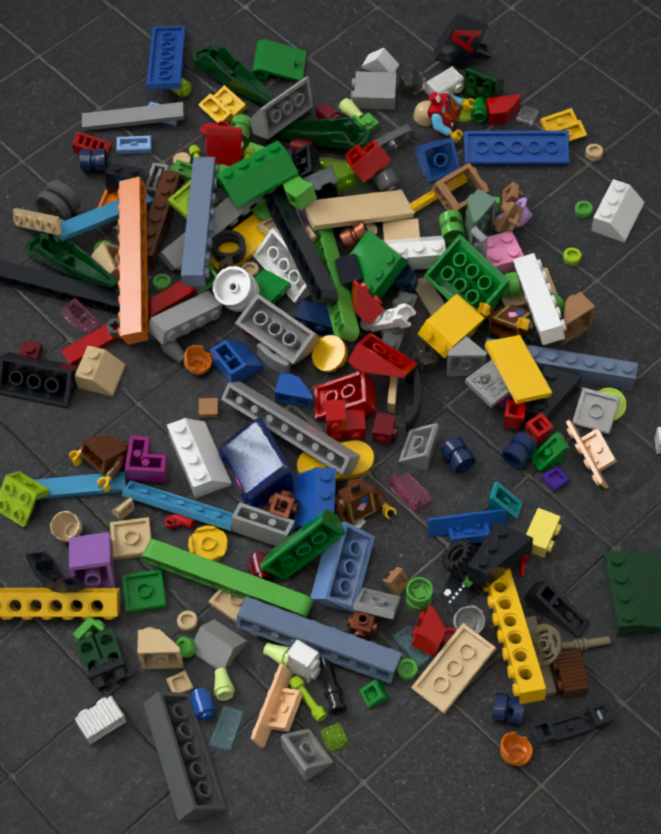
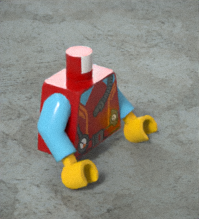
M431 93L428 97L431 104L427 114L434 130L438 135L450 136V138H453V142L457 143L463 136L461 130L453 132L462 110L460 106H463L465 111H470L474 108L470 105H473L475 100L470 98L467 101H463L462 98L448 93Z

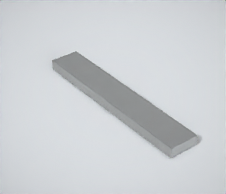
M183 102L82 113V129L86 131L184 120Z

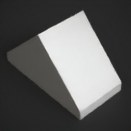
M385 48L369 54L362 68L372 72L396 73L399 63Z

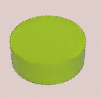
M568 248L563 253V261L569 266L578 265L582 254L576 248Z

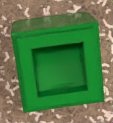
M377 679L359 690L367 708H372L391 699L384 683Z

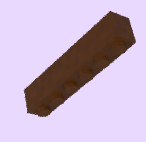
M163 170L147 216V268L155 269L159 257L158 254L161 251L175 210L168 203V199L180 190V186H182L180 172Z

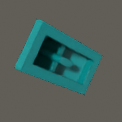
M497 481L494 483L489 498L488 510L505 508L507 518L515 520L518 519L523 502Z

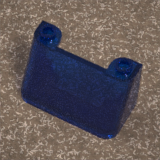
M262 417L251 421L220 446L218 451L219 457L222 462L225 461L227 464H230L243 490V493L240 495L244 504L258 508L268 504L271 496L277 492L281 493L282 490L294 493L289 465Z

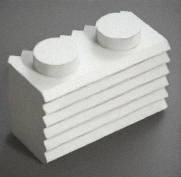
M453 66L425 82V92L428 95L433 92L453 95L460 93L464 88V76L462 77Z
M296 640L287 653L289 669L296 676L298 675L300 678H303V681L310 683L312 679L315 680L321 671L319 667V652L300 640Z
M112 696L100 699L94 707L90 708V710H82L78 717L75 718L78 727L90 745L126 723L124 714Z

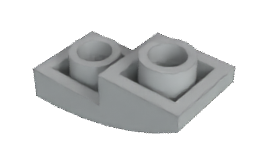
M262 342L257 344L258 356L268 366L279 373L290 374L291 362L278 353L274 354V351Z

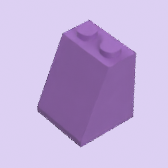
M109 532L69 538L70 575L85 585L84 588H116Z

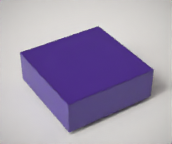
M558 466L542 475L541 478L553 492H556L570 481Z

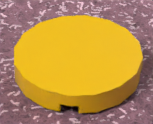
M334 335L321 338L312 351L314 365L326 373L337 371L336 369L341 368L347 359V346L341 338Z
M203 526L196 529L195 533L190 536L188 548L193 554L218 562L228 551L226 534L218 529V527Z

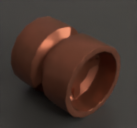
M362 220L354 224L353 229L346 228L339 232L344 245L350 253L368 230Z

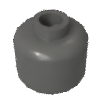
M386 166L375 173L374 182L380 192L398 189L397 186L400 180L393 168Z

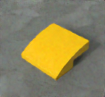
M225 85L214 96L210 93L198 104L216 123L219 121L229 122L235 115L241 114L248 108Z
M572 108L540 119L544 131L569 130V142L587 136L581 120H577Z

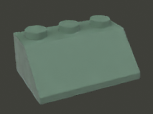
M477 189L474 194L469 195L466 201L468 205L465 235L469 243L470 231L475 226L486 237H490L494 228L492 221L495 218L496 198Z

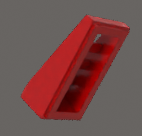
M80 132L76 133L72 142L74 153L79 154L81 149H90L94 152L95 149L104 147L108 156L112 146L110 142Z

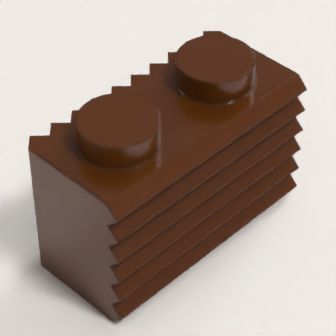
M580 649L561 651L558 658L551 664L552 671L557 672L558 679L555 680L557 691H561L563 698L588 694L589 684Z

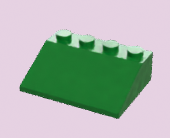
M369 229L350 253V255L354 253L357 255L363 277L359 284L364 282L370 289L368 293L372 297L376 295L380 300L409 262V260ZM352 289V290H349V293H350V296H351V300H352V291H353V289Z
M460 234L423 275L448 300L458 294L476 311L480 302L490 305V309L494 311L510 283V280ZM480 313V314H481L485 319L482 321V323L480 324V326H481V325L485 322V320L487 319L482 313Z

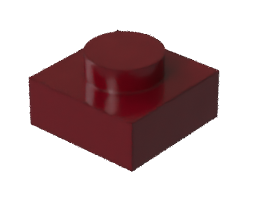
M23 341L19 354L39 358L43 348L42 344Z

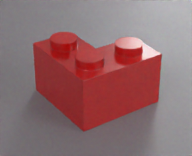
M376 139L364 148L357 144L345 154L351 169L363 182L373 178L378 170L385 168L389 161H391L388 153Z
M345 400L325 401L328 436L336 441L366 439L364 409L345 410Z

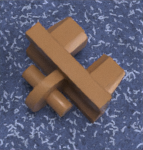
M512 201L510 203L504 202L501 206V211L504 212L502 217H495L492 221V225L495 227L494 230L504 233L507 231L513 232L516 225L521 228L522 224L518 221L524 208Z

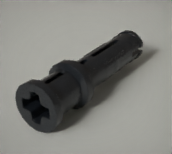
M319 658L326 688L324 696L328 700L330 707L328 712L330 715H340L347 711V706L343 703L342 699L343 690L337 684L332 662L326 658Z

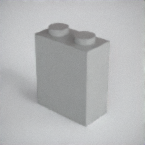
M356 71V77L352 78V89L354 91H351V99L358 109L395 110L396 73Z

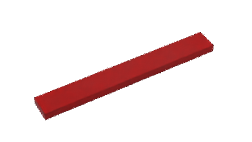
M181 280L148 299V320L195 294L194 288L192 286H184ZM106 324L61 350V354L69 364L75 365L82 360L87 346L102 349L119 338L108 334ZM114 325L113 330H116L118 326Z

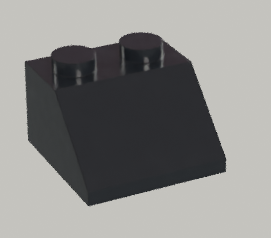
M110 164L105 173L106 191L118 192L119 181L140 177L144 184H146L149 172L135 166Z

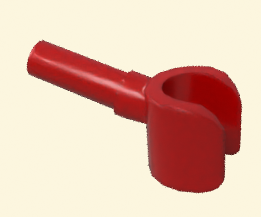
M530 554L525 555L519 560L520 577L525 576V565L529 561Z

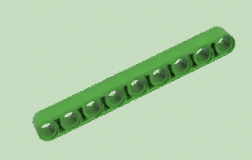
M333 229L313 230L317 236L313 245L338 292L336 304L327 305L334 334L352 343L359 336V326L349 290L342 286L339 280L335 260L340 258Z
M155 539L149 540L141 556L144 562L217 590L224 589L222 592L232 594L241 599L243 597L257 599L262 603L276 606L304 618H307L314 603L313 599L307 595Z

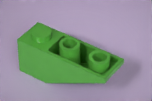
M296 176L283 184L289 203L299 210H303L317 199L314 185L303 180L300 176Z

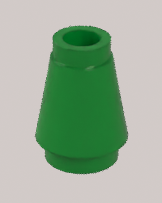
M478 97L475 99L471 117L475 122L481 123L488 117L485 99Z

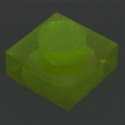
M339 722L320 730V735L329 752L348 744V739Z

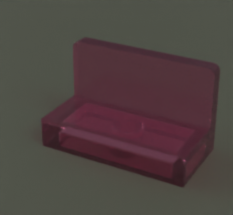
M408 472L401 477L397 473L390 476V488L414 513L432 501V497Z

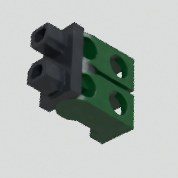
M112 628L94 634L102 655H99L92 636L74 642L91 684H94L98 692L109 687L106 679L113 676L116 684L127 681L125 672L127 669Z

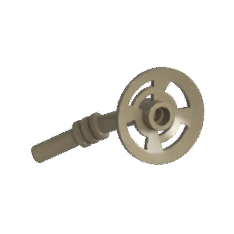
M548 624L538 625L530 632L532 643L537 644V649L540 653L537 656L539 666L552 664L558 658L560 651L574 649L583 651V648L587 650L589 647L611 644L609 636L593 639L582 638V640L579 638L578 641L574 639L573 642H562L558 630ZM548 630V633H543L539 637L537 636L540 632ZM554 635H555L556 638H557V643L555 642V640H554V638H553ZM551 656H553L551 659L543 661L544 658H550Z

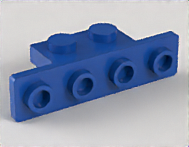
M503 508L428 518V534L430 537L449 534L452 545L454 540L459 541V538H467L471 543H483L496 522L507 526V511Z

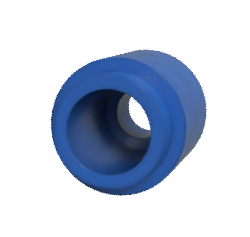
M204 687L192 691L190 700L196 718L202 721L213 718L216 709L211 693Z

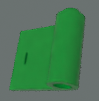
M267 39L259 40L256 45L252 74L259 81L266 80L269 74L299 82L303 79L307 51Z

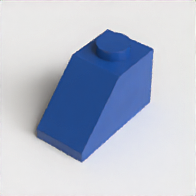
M280 373L275 389V401L312 409L313 396L302 380L293 374Z

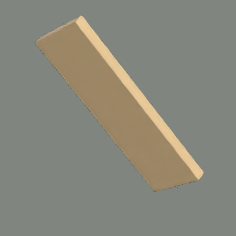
M402 190L314 200L303 209L313 230L351 226L361 220L367 224L413 218L414 211Z

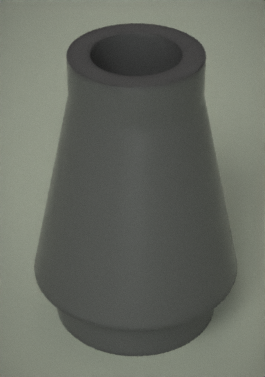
M176 339L161 345L164 354L176 360L179 364L184 363L185 352Z

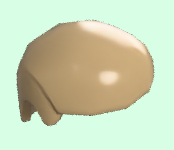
M429 100L420 102L414 110L413 118L421 126L429 127L432 124L427 114L431 104Z
M62 511L53 517L50 523V530L52 535L58 540L69 543L70 537L80 536L83 526L82 521L77 515L70 511Z

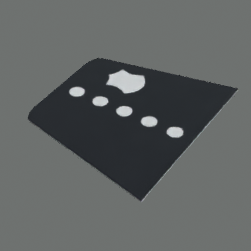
M451 574L439 598L458 611L481 593L472 587H466L462 584L463 580Z

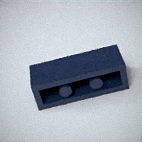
M301 299L294 319L317 335L335 336L328 307Z

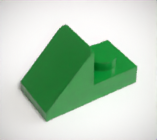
M556 432L530 458L538 471L542 472L563 463L565 460L562 455L570 447L562 434Z

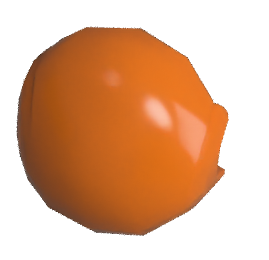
M201 345L188 347L184 354L185 368L196 375H202L210 370L212 365L211 354L206 353Z
M515 731L505 734L500 743V755L510 765L524 766L533 755L532 745L527 740V737H520Z

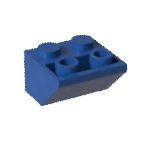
M224 340L210 349L212 362L228 382H241L264 368L243 341Z

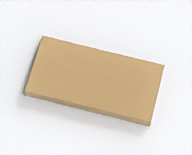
M462 623L411 688L445 715L496 651V647Z

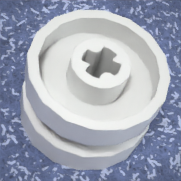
M237 266L223 269L213 282L215 298L234 312H244L255 295L260 292L258 282L244 269Z

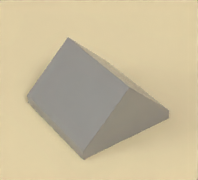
M465 337L448 352L446 376L472 375L485 365L486 352L468 337Z
M434 423L409 430L399 463L428 471L438 441L439 424Z
M214 619L200 626L194 639L196 645L194 655L215 669H227L247 644V640Z
M310 729L286 733L281 736L283 750L305 781L333 763Z

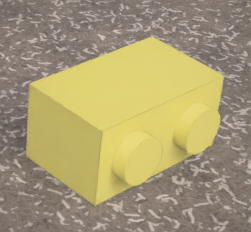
M540 508L537 509L526 535L533 537L532 554L545 558L547 551L551 553L555 543L553 537L554 535H559L562 527L559 524L561 516Z

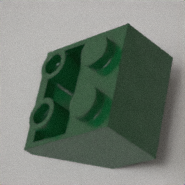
M466 68L464 94L475 98L482 97L485 99V102L486 98L501 96L504 88V79L475 68Z

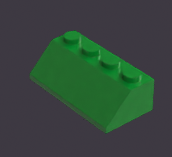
M277 140L229 168L224 169L216 174L222 191L233 205L239 209L298 176L299 172L286 149Z
M328 509L318 513L315 518L304 524L302 528L293 535H290L279 546L273 548L264 557L260 564L261 568L283 580L288 579L346 534L338 515Z

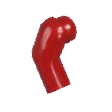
M174 514L167 517L164 524L169 529L180 526L192 529L195 525V520Z

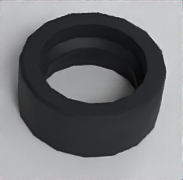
M224 230L214 236L212 240V254L217 262L220 263L228 255L232 256L233 265L244 259L246 243L243 235L237 231ZM226 242H234L239 245V249L232 253H223L218 250L219 246Z

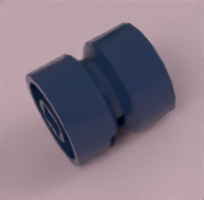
M106 148L95 149L94 152L90 149L80 150V167L82 172H90L94 168L96 171H107Z
M407 263L393 283L398 292L412 293L419 282L412 267Z
M517 432L511 439L510 444L505 447L501 456L510 466L521 469L537 448V443L530 435L524 432Z
M461 437L450 439L441 448V453L447 461H451L449 465L456 474L466 472L476 462V458L467 449L468 446Z
M496 692L492 719L498 721L508 719L509 723L521 725L525 703L520 704L518 696L509 698L508 694Z

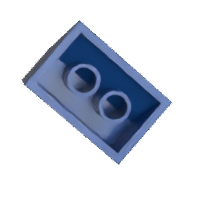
M316 467L296 475L295 498H297L298 508L293 518L295 530L302 528L304 524L311 521L318 513L325 509L334 513L336 468Z

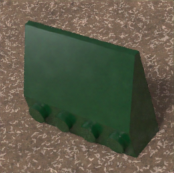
M628 550L605 552L603 568L616 637L661 633V555Z

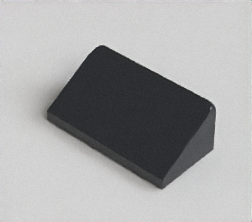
M354 253L335 260L341 285L348 290H352L355 280L358 283L363 280L357 255Z

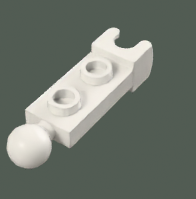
M406 303L400 304L397 308L384 310L369 325L361 319L360 326L363 330H371L372 332L398 326L400 328L410 327L411 323L407 322L409 317L414 316L416 311Z

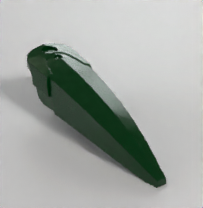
M211 44L210 47L204 46L193 51L191 60L232 90L264 105L275 99L269 90L226 46L218 50L219 47L217 45Z
M351 117L293 121L275 134L277 137L290 141L299 138L314 142V146L352 149L357 144L364 148L372 140L370 130L360 128Z
M40 233V235L29 241L25 246L28 255L71 277L111 288L116 287L118 284L108 271L71 239L62 241L56 234L50 236L49 233Z

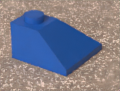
M453 138L414 147L419 166L428 182L444 178L460 168Z

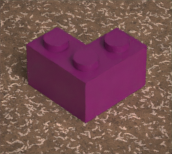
M130 436L125 465L128 481L167 483L169 468L167 456L164 454H151L150 437Z

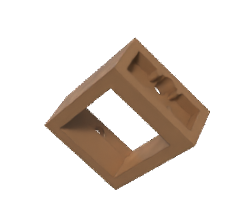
M470 162L435 182L432 191L447 211L456 210L462 212L467 209V199L459 204L445 185L464 173L476 190L479 189L487 194L489 192L488 185L485 181H482L477 169L472 167Z

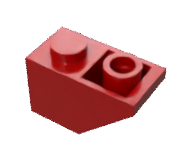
M521 95L486 98L489 125L507 123L520 108Z
M355 280L352 291L353 308L369 325L385 310L381 306L383 302L376 295L372 297L368 293L370 289L364 282L359 284Z
M429 605L426 612L421 611L417 622L420 625L414 627L411 634L414 637L411 646L434 656L441 644L446 629L434 607Z

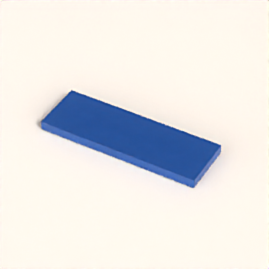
M186 26L153 27L146 83L147 90L181 89Z
M569 130L464 131V165L469 162L472 166L569 165Z

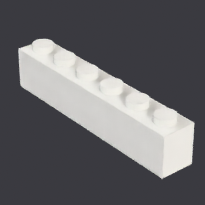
M534 253L513 259L519 283L542 345L565 339L563 332L566 330L565 322L563 319H559L562 318L559 307L555 308L557 303L554 295H550L552 293L550 284L545 283L547 282L545 271L541 272L543 267L540 259L537 260Z

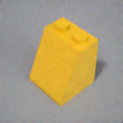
M456 294L425 321L417 334L441 356L447 358L448 352L465 337L470 339L485 318Z

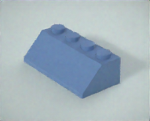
M341 522L346 534L322 552L310 598L323 606L354 613V602L362 589L375 536L348 522Z

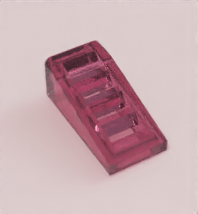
M76 298L61 310V315L86 335L101 324ZM86 317L87 320L81 323L80 321ZM91 321L93 324L87 328L86 325Z

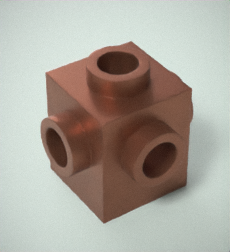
M282 490L281 493L277 492L269 500V512L290 518L292 514H296L298 508L297 498L292 497L293 493ZM282 501H287V508L282 507Z
M355 610L354 615L349 616L347 627H350V634L371 641L372 634H376L378 622L375 620V615Z

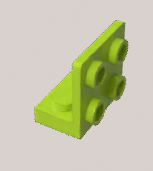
M20 471L7 474L0 489V513L20 526L25 527L36 500L48 496L50 489Z

